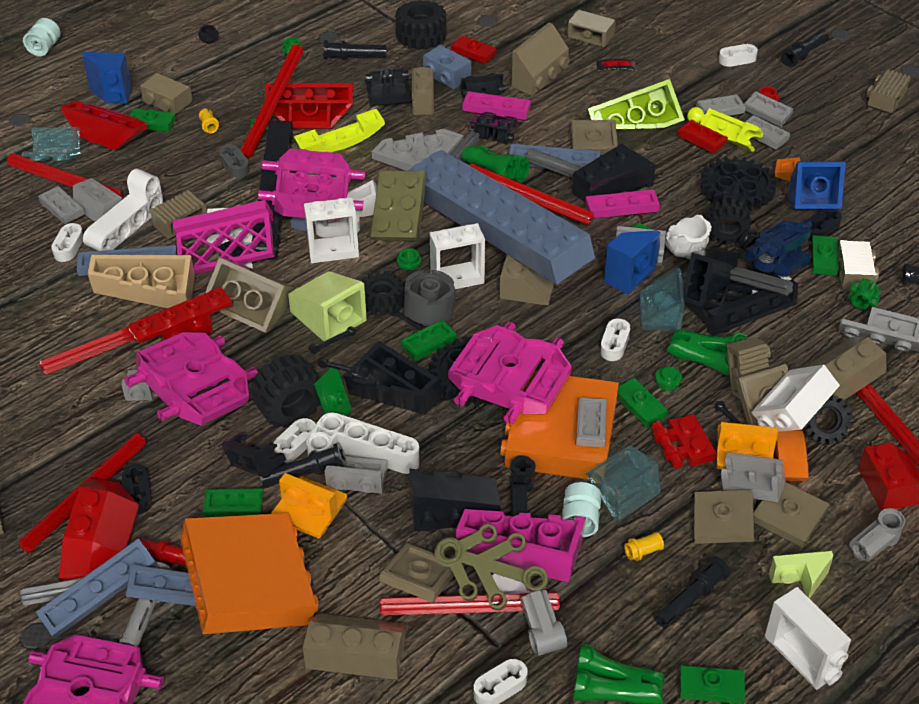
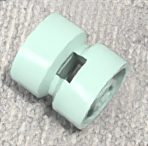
M48 18L39 19L23 37L25 48L33 55H46L60 38V28L54 21Z
M584 482L573 483L565 489L561 520L575 521V516L586 517L583 537H589L598 531L599 509L602 497L600 489L595 485Z

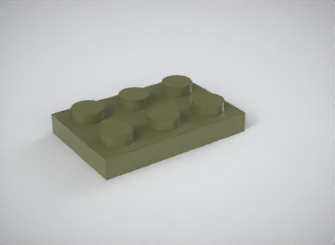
M425 171L379 172L371 229V238L373 240L419 241L427 180Z

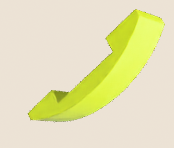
M376 108L356 115L357 122L321 135H318L314 129L296 135L294 139L300 149L334 152L362 142L376 133L385 122Z

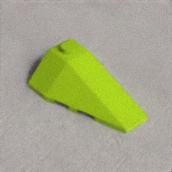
M670 79L587 109L591 120H615L616 129L665 128L684 121Z

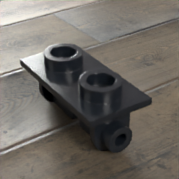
M491 73L486 76L461 78L460 92L462 91V97H466L468 91L482 93V90H485V93L490 95L505 93V85L502 84L504 75Z

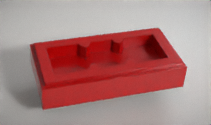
M463 35L451 45V51L484 64L497 54L496 47Z
M690 120L678 129L679 137L713 154L727 144L728 137L693 120Z

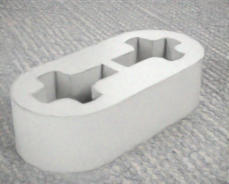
M751 44L725 47L720 50L718 61L721 65L727 67L752 63L756 61L758 49Z
M356 214L357 233H358L359 230H360V218H359V216ZM348 217L338 221H315L316 234L323 238L349 235Z
M66 224L60 229L51 247L54 258L57 261L66 262L75 257L83 242V231L79 224Z
M613 319L608 323L601 341L600 354L604 359L617 361L622 358L630 335V324L626 320Z
M308 418L295 421L274 441V444H277L274 453H283L287 459L285 462L297 459L307 449L306 440L315 427V422Z
M509 659L480 676L474 683L475 702L477 704H500L522 690L527 683L528 672L526 665L520 660ZM511 672L513 675L519 673V678L516 679L513 676L508 678V673ZM482 688H486L488 691L493 689V694L490 695L488 692L482 694Z

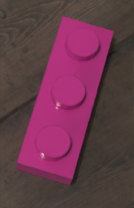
M469 91L463 102V111L475 114L492 112L496 114V117L511 116L517 118V120H526L531 108V100Z
M654 189L586 196L585 200L587 210L594 213V218L658 212L660 207Z

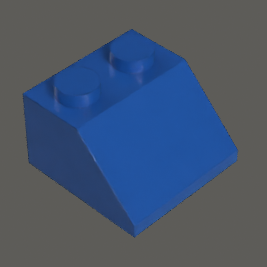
M83 52L82 57L90 91L105 103L127 104L133 88L126 53Z
M797 161L790 179L789 203L794 209H842L846 162Z
M657 230L624 232L614 240H610L605 249L607 256L604 265V282L629 295L656 269L661 232Z

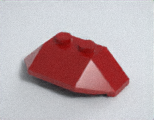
M265 83V99L273 83ZM288 83L273 114L279 121H292L293 129H332L353 106V83Z
M75 100L61 106L62 113L78 137L88 140L89 143L106 146L110 150H117L121 146L128 144L148 128V124L141 119L92 104H83Z
M90 478L79 487L63 536L59 581L87 576L128 546L139 510V504L119 482Z

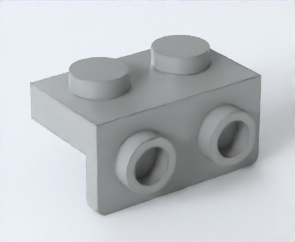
M345 456L347 462L345 467L326 466L325 468L326 486L330 488L382 494L388 464L387 460Z

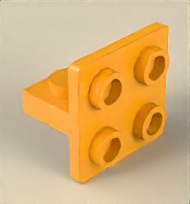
M721 422L717 427V469H726L725 457L728 452L773 459L778 429L776 427Z
M284 473L279 480L281 500L271 514L289 513L291 523L296 526L297 530L313 537L321 538L347 501V494L303 476L297 478Z

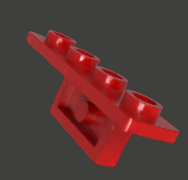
M219 287L128 324V327L138 343L159 335L162 342L182 332H200L209 335L213 333L210 314L232 306V300L224 289Z

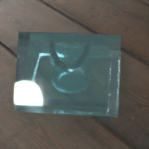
M680 268L675 269L640 292L641 326L643 329L668 331L681 329L685 303L682 270Z
M631 445L586 473L592 484L600 489L602 493L601 498L616 522L660 494L658 462Z

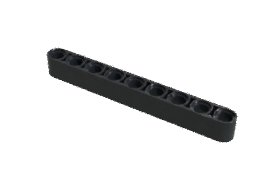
M269 121L264 153L265 161L277 162L282 155L289 149H292V121ZM262 170L259 190L276 191V171ZM266 201L273 212L271 224L274 257L262 260H277L283 216L274 211L272 201ZM265 222L256 224L253 231L259 234L264 228ZM260 241L253 250L256 252L267 250V244Z

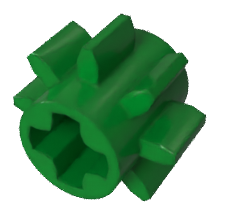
M862 278L860 283L856 281L852 283L851 291L847 297L851 299L853 306L867 310L869 305L876 307L882 290L878 289L875 281Z

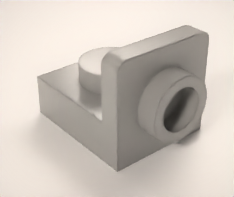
M128 370L127 376L136 373L137 370ZM122 379L121 385L126 401L152 400L154 391L145 382H140L129 388L125 384L124 379Z

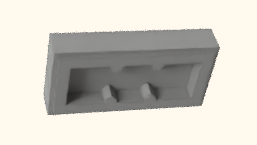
M756 91L744 103L745 111L780 127L793 113V108Z
M737 94L700 100L696 104V107L701 108L704 114L710 108L728 116L745 113L746 108Z
M755 115L745 121V123L748 122L758 126L763 132L762 138H752L774 149H778L789 140V132Z
M59 186L38 196L40 203L63 224H67L85 214L84 208Z
M579 397L576 446H605L607 399Z

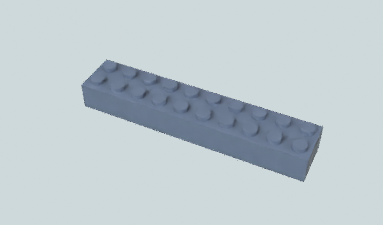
M443 150L434 152L430 157L415 164L408 170L425 171L427 174L424 203L461 226L478 223L487 242L556 285L595 258L589 233Z

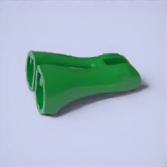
M469 146L464 148L461 153L464 161L484 167L508 179L521 183L528 177L529 160L527 157L514 154H498L484 146Z
M676 329L672 336V341L668 345L667 352L676 357V359L697 362L730 377L727 345L746 340L747 335L736 333L731 336H710Z
M581 644L573 701H623L634 704H662V688L665 675L656 670L627 665L612 660L599 653L592 645Z

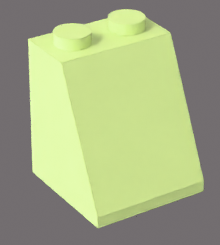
M328 271L288 293L290 312L323 341L345 332L350 326L355 328L367 321L364 283L359 280Z

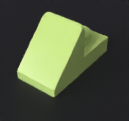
M832 551L773 556L769 571L771 582L790 584L801 581L805 595L810 599L827 576L833 559Z

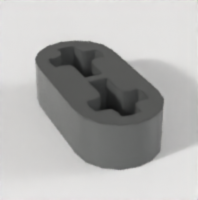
M224 145L219 149L220 162L232 177L242 178L249 174V161L237 146Z

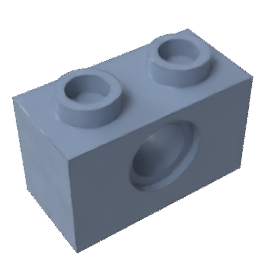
M442 45L423 55V67L432 68L433 78L452 89L460 86L461 78L471 76V60Z

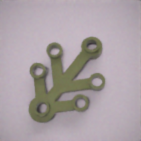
M491 524L483 525L478 532L460 541L451 537L442 539L435 548V558L441 566L451 568L460 586L459 593L466 601L475 600L479 591L475 583L469 581L462 564L475 568L489 596L488 603L490 607L497 611L506 607L507 598L502 591H499L491 573L522 582L530 592L543 591L548 585L547 573L541 567L532 566L527 570H523L495 561L511 552L520 553L526 548L525 538L519 533L511 534L508 540L479 555L467 551L482 542L492 544L497 540V530ZM485 530H492L494 534L491 538L486 539L483 537ZM516 538L522 540V545L518 548L511 546V542ZM448 549L456 551L455 556L452 558L445 557V552ZM539 576L542 578V582L540 585L534 586L530 583L531 578ZM467 586L474 588V593L471 596H465L463 593ZM497 595L503 597L502 604L498 606L492 603V599Z

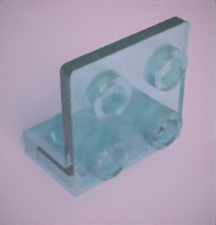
M32 127L33 150L22 152V156H30V161H43L51 159V156L53 161L73 159V155L80 154L79 127Z

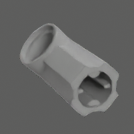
M892 508L882 510L876 521L850 541L849 546L854 556L860 561L869 562L886 547L897 544L905 525L904 515Z
M538 590L521 597L520 600L530 628L528 631L529 640L534 654L540 656L567 648L564 628L561 622L556 620L547 591Z

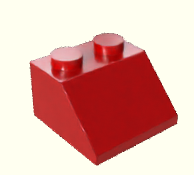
M891 442L864 447L858 470L880 510L918 505L919 469L912 457Z

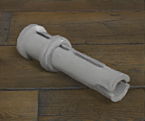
M156 562L157 565L154 567L173 571L168 565L161 562ZM138 599L122 638L119 640L120 644L139 647L155 605L160 601Z

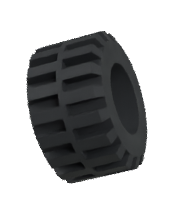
M417 0L405 3L397 9L395 13L396 37L402 45L408 46V48L429 49L442 44L446 39L447 14L443 6L428 0Z
M293 354L292 356L284 355L280 359L276 358L269 365L266 364L263 370L256 374V380L252 381V389L250 390L252 400L266 420L275 427H289L298 419L308 418L317 411L316 408L318 406H321L314 385L321 377L303 356L299 357Z

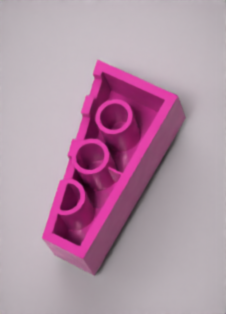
M465 509L456 529V539L460 541L478 532L485 524L493 525L498 533L497 540L492 544L482 542L467 551L479 555L508 540L511 534L519 533L525 538L526 548L520 553L511 552L495 561L523 570H527L532 566H538L545 570L548 578L569 583L583 541L586 517L575 516L574 521L561 520V515H549L548 519L531 518V513L505 516L502 511ZM490 529L485 530L483 537L489 539L493 536L494 532ZM519 538L511 542V546L514 548L522 545V540Z

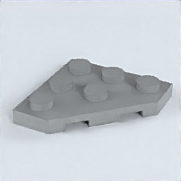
M446 129L435 130V134L424 136L423 133L406 135L404 140L393 141L392 138L383 139L372 151V159L408 171L415 164L422 162L439 150L451 154L463 140V135Z

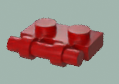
M694 414L669 420V429L663 427L659 421L652 424L653 437L657 444H660L664 449L663 455L666 461L672 464L674 469L682 467L684 464L682 460L684 459L687 460L690 467L716 461L717 453ZM676 441L679 447L673 445L672 442Z

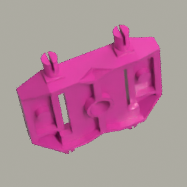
M289 149L277 162L262 161V170L276 171L277 183L276 191L259 190L258 200L272 201L274 211L282 216L305 218L304 203L347 198L348 182H350V179L364 181L365 171L351 170L341 154L305 149ZM306 172H309V173H318V174H320V175H319V176H316V175H308ZM353 200L355 210L363 211L364 201ZM335 218V219H327V220H329V221H338V220L343 219V218Z
M510 321L506 322L504 327L496 325L474 333L448 371L449 379L460 390L454 398L455 404L464 406L470 396H475L509 409L504 416V421L506 423L510 421V424H514L516 418L521 413H547L571 375L572 366L560 350L564 345L563 340L559 339L558 341V338H554L553 342L549 343L540 339H525L514 331L516 326L513 322L510 324ZM541 359H545V362L525 392L521 391L532 373L536 370ZM509 363H514V364H516V365L513 366V367H507V366H505V365H507V364H509Z
M182 332L136 352L137 372L126 376L124 381L129 388L140 382H145L168 405V407L157 411L161 421L178 415L180 418L202 426L247 404L249 399L247 381L254 378L258 372L254 367L244 370L234 360L224 356L219 347L225 345V340L221 335L211 339L206 333ZM188 369H191V370H194V371H197V370H198L199 372H191V371H189ZM227 378L230 380L192 399L189 398L195 396L199 391L203 389L217 386L219 382Z
M73 635L51 645L48 653L31 651L29 663L42 665L38 683L28 692L23 704H133L140 687L145 686L161 690L164 684V677L146 673L145 668H143L140 647ZM82 686L90 688L85 695H73L75 690Z

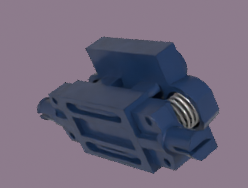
M804 220L799 223L782 221L760 233L755 244L746 249L744 258L750 260L754 267L762 272H773L777 276L788 277L809 264L811 255L801 251V245L806 243V240L810 237L812 222L810 220Z

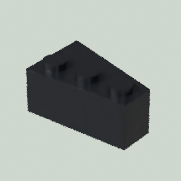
M620 144L574 172L572 194L585 202L586 196L615 194L623 191L634 192V188L643 185L646 188L652 187L656 164L624 144Z
M378 341L344 375L349 394L424 415L443 397L438 377L381 341Z
M409 468L414 532L457 528L465 509L500 511L496 478L461 474L460 478L445 477L444 472L437 471L433 476L419 474L418 469Z

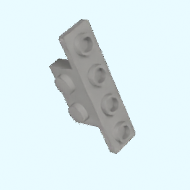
M872 307L867 325L841 319L838 331L842 332L846 337H869L877 345L885 343L895 346L900 351L913 350L919 352V318Z

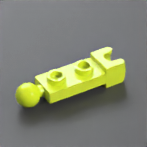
M693 107L687 113L688 121H696L728 137L727 142L749 152L755 151V148L751 146L749 141L750 138L763 137V132L758 126L748 122L745 123L710 108L706 114L699 107Z

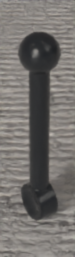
M393 308V312L390 314L391 316L401 318L419 330L428 327L422 326L400 313L399 308L397 310Z
M350 326L345 332L319 344L313 343L309 346V351L312 354H316L320 348L348 335L354 336L356 329Z
M321 357L317 363L321 368L331 367L343 371H349L352 368L329 362L324 357Z
M719 401L715 404V409L719 412L722 411L733 423L742 424L726 409L724 402Z

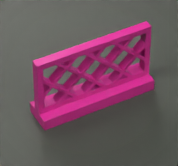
M266 200L174 220L173 229L176 232L177 255H191L198 260L194 264L195 274L215 269L217 261L211 263L207 261L214 251L219 253L221 258L232 259L241 264L274 257L271 224L273 212ZM265 222V226L259 234L252 230L256 224ZM233 229H243L236 238L229 235ZM250 233L255 238L246 246L241 241ZM220 234L212 244L206 241L209 235ZM226 238L232 243L225 251H222L217 247ZM196 239L189 249L184 247L185 240ZM260 241L267 244V250L256 252L253 250ZM203 243L209 248L200 257L195 254V251ZM237 246L244 249L240 256H230Z

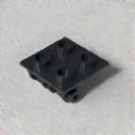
M404 68L393 70V77L391 70H388L389 77H385V70H382V78L380 71H369V74H365L369 105L382 106L385 104L412 102L408 70H404Z
M483 112V114L469 121V123L474 124V126L470 127V131L478 132L479 138L485 139L486 137V140H489L493 128L492 141L495 142L497 139V142L505 144L513 143L514 134H511V132L523 125V122L517 121L515 117L504 116V118H499L492 112Z

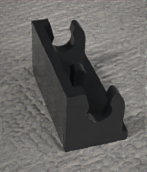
M238 433L229 441L221 443L231 466L263 478L287 460L283 453L271 452L277 447V444L269 443L260 448L252 442L246 445L240 443L241 440L247 437L245 433Z

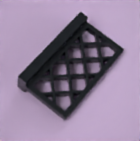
M754 266L747 268V270L782 279L781 277L775 275L773 272H762L756 269ZM793 279L788 280L793 283V292L785 296L749 285L732 284L734 281L730 280L722 289L725 290L724 293L719 292L713 298L721 300V303L710 301L702 308L684 301L682 302L707 323V332L715 336L797 305L798 283ZM752 290L758 291V292L753 293V294H751V295H748V296L746 295L747 293H752ZM729 291L742 292V295L731 294ZM682 292L679 293V299H680V300H681Z

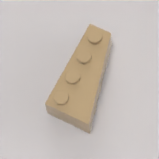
M91 255L88 277L93 293L170 308L192 299L195 271L191 255Z

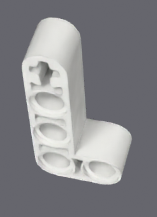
M138 168L132 170L127 179L129 195L86 229L83 235V243L97 251L113 250L152 218L151 208L163 204L158 177Z
M338 413L323 415L306 440L308 456L313 450L319 452L331 448L334 443L339 442L346 455L387 460L388 469L400 473L410 474L409 468L418 469L420 465L419 444L414 438Z

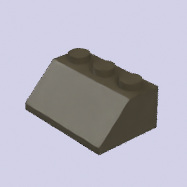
M547 23L513 51V88L533 96L568 67L570 61L568 58L569 48L552 23Z
M507 254L500 276V299L549 306L554 283Z
M219 257L205 293L222 287L232 300V306L218 312L268 333L287 310L289 305L288 293L294 291L295 287L232 259Z
M850 337L806 367L824 364L840 385L832 395L845 400L886 373V353L869 337ZM824 408V409L820 410V412H821L822 414H824L825 412H827V411L830 410V409H829V408Z
M318 613L309 621L303 645L305 668L398 680L408 624Z

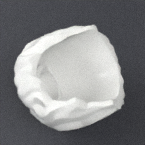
M702 215L683 218L676 225L669 227L665 237L666 246L676 257L690 259L692 252L706 248L712 226Z

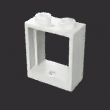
M353 198L304 203L311 263L359 257L356 211ZM348 217L349 235L314 240L313 221Z
M478 223L430 232L431 274L432 270L446 273L453 279L455 289L484 284L485 238ZM472 245L471 262L440 268L441 250Z
M824 364L792 369L783 376L751 413L757 419L759 426L776 427L778 432L801 430L840 385Z
M798 587L774 601L765 638L816 690L826 683L828 685L834 684L842 675L841 668L848 658L847 651L851 639Z

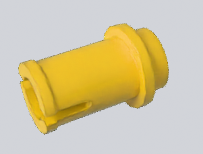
M202 109L199 112L202 129L206 133H215L219 128V121L213 116L210 109L209 111L208 109Z
M658 532L637 540L631 538L624 545L627 557L630 560L634 559L636 561L641 560L644 555L664 549L663 539Z

